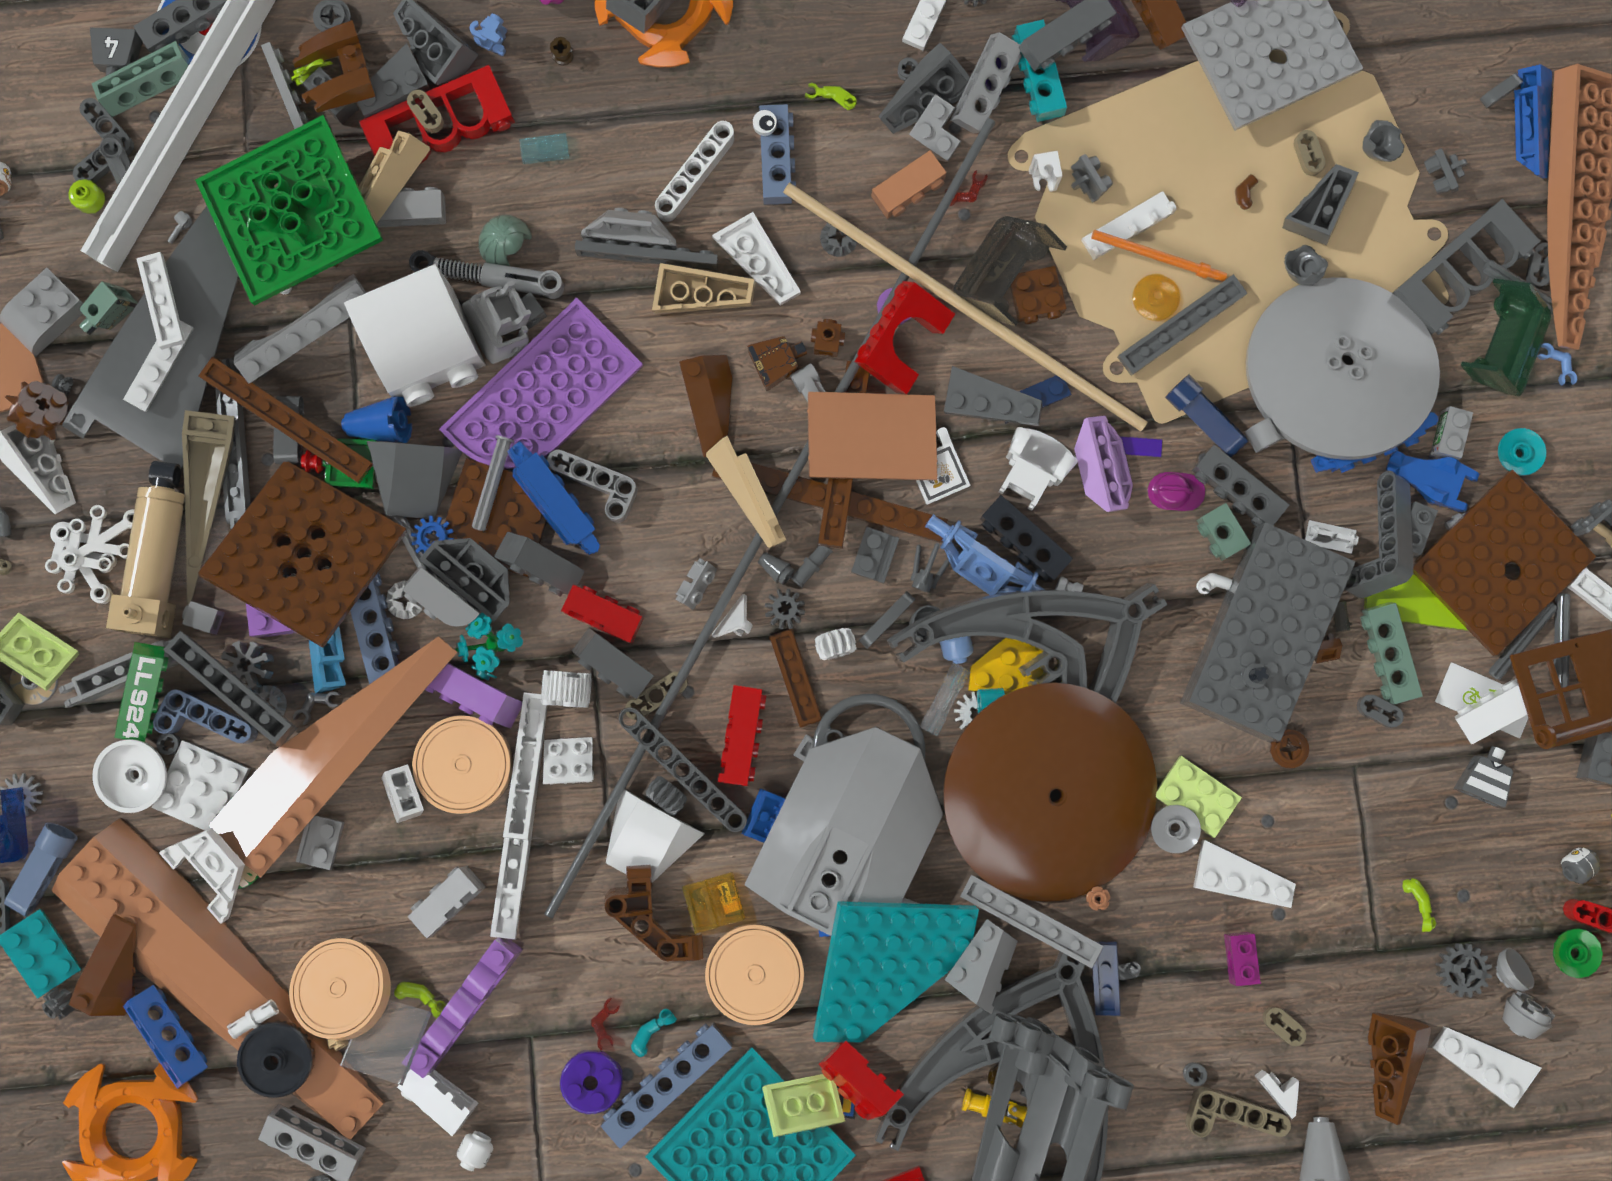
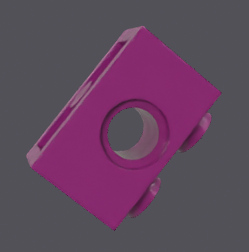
M1251 932L1224 934L1230 984L1235 986L1261 984L1255 934Z

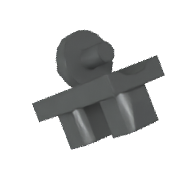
M1442 148L1436 150L1434 156L1424 161V165L1428 174L1440 169L1443 172L1444 177L1433 181L1437 194L1450 190L1451 193L1459 190V186L1453 172H1456L1458 178L1465 176L1462 168L1468 162L1466 159L1459 161L1457 155L1453 154L1449 157L1452 163L1449 166Z
M1084 154L1071 166L1074 172L1072 175L1076 180L1071 184L1073 190L1081 188L1084 194L1087 193L1093 203L1113 185V182L1109 176L1104 175L1100 177L1097 173V170L1101 167L1097 156L1088 157Z

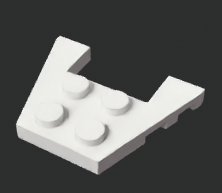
M212 827L160 851L159 854L172 869L180 866L185 859L192 864L217 893V896L207 909L220 924L228 920L245 864Z

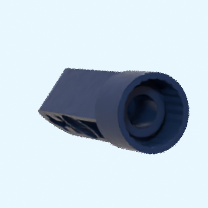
M1188 374L1165 398L1179 412L1183 410L1229 457L1234 456L1249 442L1248 438L1201 392L1203 387Z

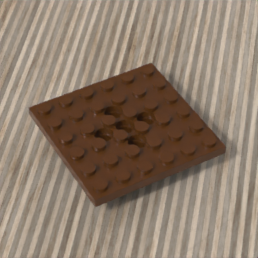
M283 462L198 574L201 578L323 648L403 539L407 530L405 527L290 462ZM318 536H325L324 538L315 539ZM306 554L311 555L310 557L301 558L303 555ZM325 566H331L330 569L321 570ZM292 573L297 574V575H295L294 577H292V576L287 577L289 574H292Z

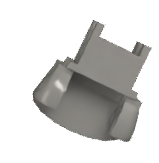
M514 280L506 282L503 289L501 285L490 288L472 296L471 299L462 304L468 325L478 345L491 364L517 355L529 342L526 324L531 311L529 309L526 310L515 289L516 283ZM520 329L516 338L502 343V335Z

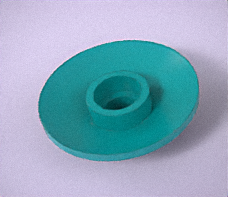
M1517 428L1509 431L1501 438L1498 445V457L1506 470L1510 471L1513 469L1520 476L1530 475L1538 471L1544 464L1546 446L1536 432L1526 428ZM1516 450L1521 451V457H1518L1516 455Z

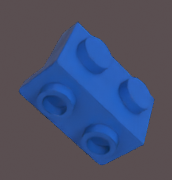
M760 788L748 816L746 826L741 834L765 843L785 798Z

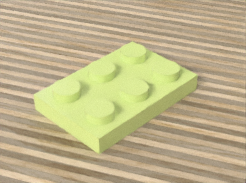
M17 613L0 632V661L46 691L79 656V652L20 613Z
M1182 756L1178 757L1156 793L1157 799L1167 806L1182 805L1191 809L1199 819L1201 830L1213 838L1217 836L1242 798Z
M823 1074L762 1087L773 1137L845 1122L837 1085L833 1080H828Z

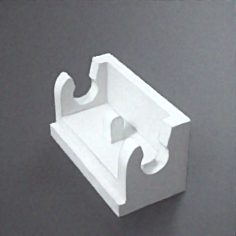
M1058 151L1035 154L1029 167V174H1032L1034 187L1037 191H1040L1039 181L1041 179H1045L1048 182L1047 186L1050 192L1057 190L1062 178Z

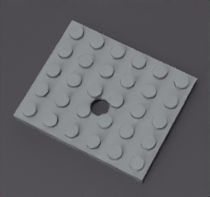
M1234 0L1182 26V30L1234 131L1353 76L1363 69L1328 0ZM1279 49L1286 54L1287 61L1284 65L1280 66L1270 61L1269 54L1272 50Z

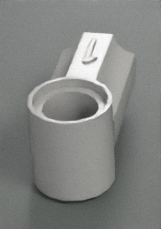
M811 363L790 375L798 392L803 394L807 403L808 392H826L820 383L821 380L817 371Z

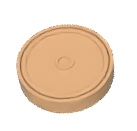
M453 716L435 723L422 735L413 755V776L421 794L435 807L456 814L473 813L492 805L506 790L513 770L512 752L506 738L494 725H488L476 717Z
M745 924L730 930L717 941L707 960L705 981L711 1000L724 1015L742 1024L762 1025L779 1019L794 1006L803 987L804 966L798 948L785 933L765 924Z
M346 938L324 941L310 949L299 961L293 972L289 989L293 1014L300 1025L315 1036L330 1040L356 1038L370 1030L383 1015L390 997V974L382 957L370 946Z

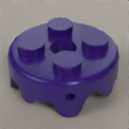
M583 1050L578 1052L567 1062L560 1078V1089L566 1103L572 1109L584 1114H597L610 1108L619 1097L623 1084L620 1064L601 1050ZM587 1076H594L597 1079L598 1085L595 1089H588L585 1086L584 1079Z

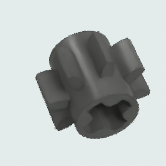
M55 988L43 997L46 1001L42 1004L43 1011L52 1019L56 1017L59 1020L65 1018L74 1011L71 1005H69L72 994L66 989L59 991L58 988Z

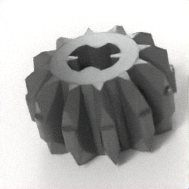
M778 589L777 595L779 598L776 599L774 595H769V599L774 604L765 603V608L773 609L765 613V616H775L770 624L775 625L779 620V629L784 628V622H788L789 629H792V619L798 624L801 623L800 618L796 614L805 615L804 610L797 609L805 605L804 601L795 602L800 595L795 593L791 598V589L786 590V596H782V591ZM781 604L791 605L792 608L789 609L788 615H784L783 612L779 613L778 610L781 609Z
M657 776L654 781L652 780L645 791L647 797L673 816L682 810L687 801L686 796L662 776Z

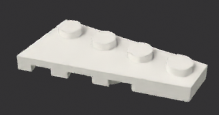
M1447 1027L1442 1028L1430 1045V1047L1513 1108L1542 1069L1539 1066Z

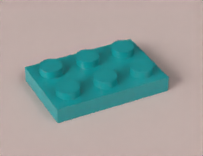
M42 909L37 910L0 935V945L37 999L82 970V967Z

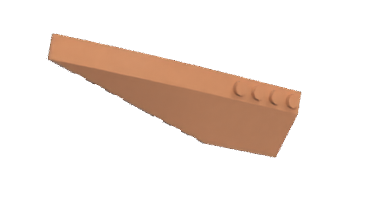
M438 636L283 744L282 747L274 750L209 826L214 828L248 868L259 877H262L455 656L457 651Z

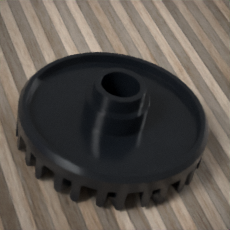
M280 1020L267 1022L252 1030L242 1041L237 1055L238 1072L244 1084L254 1093L268 1098L287 1096L299 1089L312 1073L311 1070L314 1067L312 1064L315 1059V1055H313L314 1048H311V1040L307 1039L308 1034H303L300 1031V1027L296 1028V1024L290 1025L286 1023L287 1021L280 1022ZM272 1056H275L279 1063H274Z

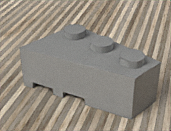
M987 919L947 975L945 981L976 1005L992 1014L994 1009L992 1003L996 992L1001 990L1002 984H1000L1002 975L1004 970H1008L1018 941Z

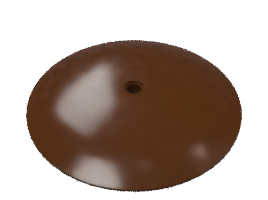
M1065 683L1035 684L1016 689L990 703L976 715L960 735L950 756L945 774L943 790L945 817L951 837L961 856L971 869L986 882L1018 898L1044 902L1062 901L1085 895L1089 891L1091 892L1093 887L1105 885L1123 871L1133 860L1144 843L1153 821L1157 801V776L1152 753L1145 737L1136 723L1121 707L1107 697L1085 687ZM1058 789L1057 798L1051 800V791Z

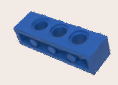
M152 985L128 1000L123 1007L178 1089L208 1067L206 1065L207 1059L203 1052L197 1051L192 1044L194 1040L189 1031L183 1030L180 1026L178 1014L175 1010H170L165 1003L167 999L164 993ZM156 1010L160 1015V1019H151L148 1011ZM168 1030L172 1032L173 1040H165L162 1037V1031ZM175 1052H185L187 1060L179 1061L175 1056Z

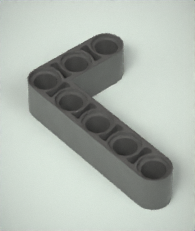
M1385 471L1379 476L1377 481L1379 558L1353 568L1344 590L1358 598H1366L1403 584L1413 575L1410 484L1393 471Z

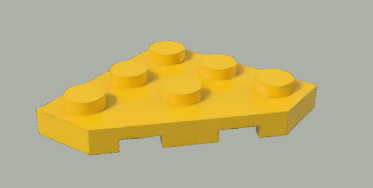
M1004 638L970 666L968 691L977 692L978 689L1003 688L1004 693L1007 694L1016 689L1029 686L1027 683L1035 681L1043 674V670L1038 667L1030 672L1031 675L1023 676L1018 668L1041 654L1042 651L1027 643Z

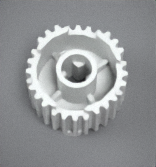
M544 670L541 704L589 708L592 674Z

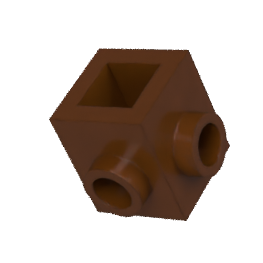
M823 319V322L818 321L817 328H812L811 342L815 343V355L838 357L839 346H844L845 332H841L842 324H837V321L832 319Z

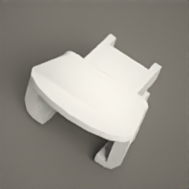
M1017 427L1006 456L1010 460L1009 465L1013 467L1001 486L999 493L1003 494L1006 488L1011 489L1031 501L1028 509L1032 511L1045 488L1052 485L1058 486L1077 464L1078 460L1063 444L1051 436L1037 430Z

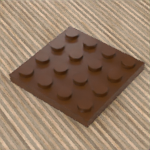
M466 458L445 522L449 523L446 531L453 529V532L447 535V537L453 539L471 538L493 557L507 532L528 537L540 544L547 520L513 478V472L507 470L502 472L486 529L480 531L472 527L489 465ZM498 560L508 569V572L518 574L510 569L511 566Z

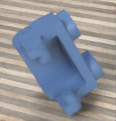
M491 14L490 17L487 16L481 22L480 26L483 28L478 31L475 30L479 26L478 21L472 22L470 24V32L474 36L476 44L488 51L504 56L506 50L502 43L506 38L505 34L507 32V29L502 26L504 21L499 16Z

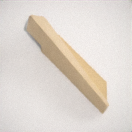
M398 131L390 150L380 147L359 185V189L376 224L430 151L429 146L411 134Z
M728 436L722 438L706 453V457L767 547L771 548L786 541L747 454L745 453L737 457Z

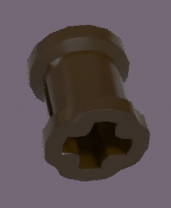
M556 37L550 43L553 60L558 65H568L574 56L570 42L564 37Z

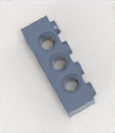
M788 104L759 106L760 111L768 110L772 112L776 117V128L783 130V133L780 135H761L764 205L791 204L792 198L783 192L789 182L796 186V181H791V173H795V158H790V150H794V135H789V127H793V112L788 113ZM775 151H781L784 153V156L774 158L772 154ZM776 174H783L785 176V179L782 181H775L773 179V176Z

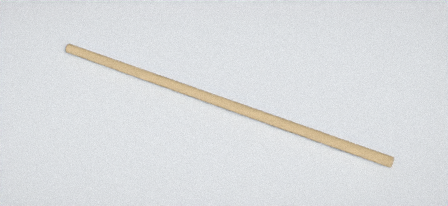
M790 182L786 186L784 194L1139 431L1144 429L1147 424L1146 420Z

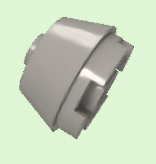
M1517 991L1511 997H1507L1502 1019L1510 1027V1030L1518 1036L1536 1039L1552 1027L1551 1022L1555 1014L1547 1006L1543 1009L1542 1006L1533 1001L1534 997Z

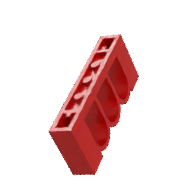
M489 65L425 92L436 108L445 104L451 117L453 129L451 134L445 139L435 140L429 137L427 131L410 109L407 101L359 121L375 157L380 147L390 150L394 141L390 131L391 127L415 118L422 134V142L430 148V151L421 163L427 160L431 154V149L438 152H448L456 148L461 141V136L477 139L487 134L490 128H492L493 132L497 130L504 131L510 128L511 124L515 123ZM475 91L483 108V118L475 126H463L458 122L450 102ZM416 98V104H418L421 109H424L425 106L423 105L422 100Z

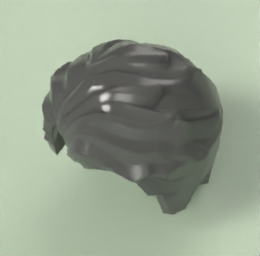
M1376 120L1371 124L1367 135L1363 139L1362 149L1373 160L1395 161L1404 152L1405 146L1400 138L1402 132L1392 122Z
M1302 245L1296 250L1287 252L1284 258L1285 268L1289 277L1300 285L1317 283L1323 278L1328 267L1326 259L1318 255L1311 246Z

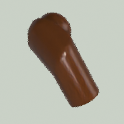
M1252 174L1235 189L1236 203L1243 210L1249 209L1253 204L1250 190L1258 183V180Z

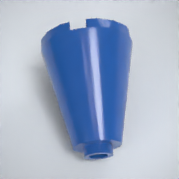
M394 396L346 413L341 421L343 431L350 437L392 443H407L412 433V423L408 424L407 416H411V411L404 397Z

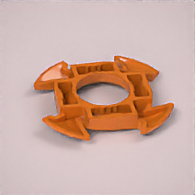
M595 0V11L599 26L607 24L609 18L615 17L640 43L650 48L638 58V62L656 68L676 67L690 63L687 51L682 49L706 26L711 18L713 8L726 25L730 23L733 10V0H690L689 8L681 19L666 25L654 23L643 34L606 9V0Z
M101 1063L85 1073L74 1084L63 1104L68 1108L74 1105L79 1108V1146L85 1163L64 1160L62 1162L72 1181H146L157 1176L158 1181H184L190 1175L198 1159L191 1155L186 1158L180 1156L182 1154V1113L180 1104L176 1103V1101L190 1103L198 1101V1096L189 1082L177 1089L159 1063L154 1070L157 1076L155 1079L121 1080L101 1087L105 1064ZM126 1103H136L146 1107L154 1115L158 1126V1135L154 1146L147 1154L137 1158H128L116 1153L109 1145L106 1137V1125L109 1116L118 1106Z

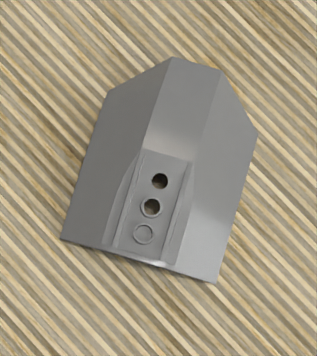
M878 727L811 748L744 885L784 913L830 936L832 935L838 901L901 903L943 816V811L921 749ZM837 850L846 852L847 861L842 864L835 862L833 858L834 852ZM827 873L833 874L836 877V883L831 886L826 885L823 882V875Z

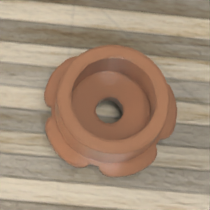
M1093 887L1092 891L1087 893L1086 901L1092 910H1105L1109 906L1110 894L1107 890H1103L1102 887ZM1098 896L1101 898L1100 901L1096 900Z

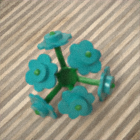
M481 612L475 620L468 624L465 630L470 637H475L476 639H481L483 635H486L488 637L486 643L467 646L464 635H460V642L456 643L455 650L458 657H461L465 663L468 662V651L476 650L472 657L476 662V666L472 665L471 668L477 670L475 675L479 676L481 680L486 679L489 681L490 677L497 678L496 675L490 673L494 671V667L500 664L499 658L495 656L496 653L502 652L506 648L509 652L515 651L516 648L523 645V639L520 636V629H514L511 624H505L502 630L497 632V635L493 634L490 625L492 619Z

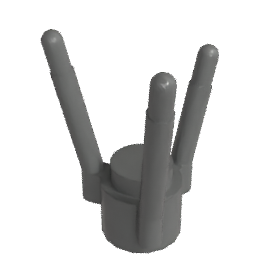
M939 543L934 545L926 569H920L919 573L921 545H917L913 573L910 578L913 581L912 587L930 593L931 588H936L937 582L950 564L947 557L933 578L934 574L930 573L940 546Z

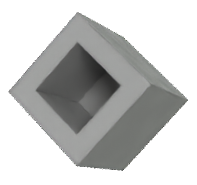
M190 601V604L183 611L182 618L184 620L182 624L217 635L225 612Z

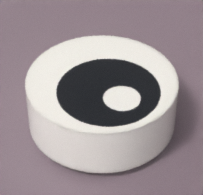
M761 110L755 114L753 128L756 133L768 136L775 131L777 122L772 112Z

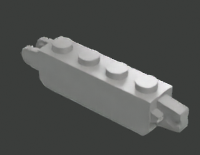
M161 640L151 645L166 647L171 640ZM132 652L79 674L71 679L72 682L59 688L60 694L76 690L78 695L67 699L64 702L65 707H72L82 702H91L124 688ZM167 652L164 653L165 657H169L167 669L179 664Z

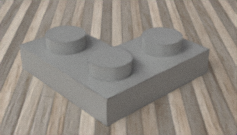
M935 94L909 135L946 161H949L962 142L943 129L955 107Z

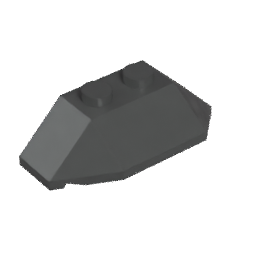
M473 539L434 541L420 557L419 560L487 617H490L493 622L510 604L508 569Z

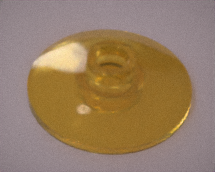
M1152 274L1142 278L1137 283L1132 299L1135 309L1142 317L1152 321H1161L1169 318L1177 310L1180 303V293L1177 285L1169 277L1161 274ZM1154 292H1160L1162 298H1155Z

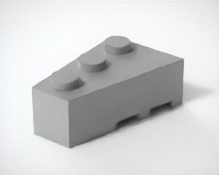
M468 866L455 867L442 884L439 882L429 891L430 895L424 901L420 899L410 908L413 912L408 918L426 938L432 937L486 888Z

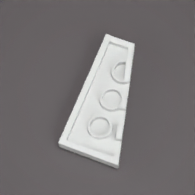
M753 212L712 235V238L780 306L801 294V291Z
M1202 840L1194 888L1289 908L1292 907L1295 883L1206 840Z

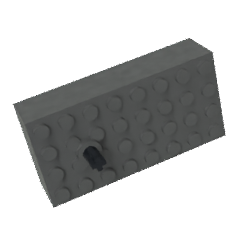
M1263 523L1253 529L1249 539L1251 544L1244 550L1233 576L1232 585L1227 590L1180 704L1264 741L1278 742L1282 739L1355 561L1268 523Z

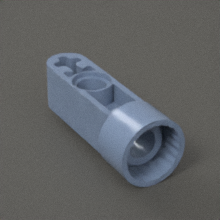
M46 823L35 841L33 851L9 891L4 904L21 915L28 917L36 909L63 859L68 857L78 839L76 834L61 825Z

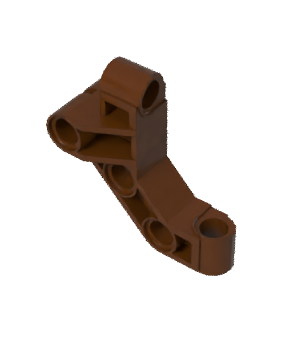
M651 865L626 866L627 887L612 888L607 891L604 901L605 912L616 919L663 961H697L703 959L702 934L671 935L652 918ZM612 899H619L622 903L619 906H612L609 902ZM638 920H645L649 925L646 930L639 931L635 928V923ZM664 943H671L674 946V950L668 954L663 953L660 949Z

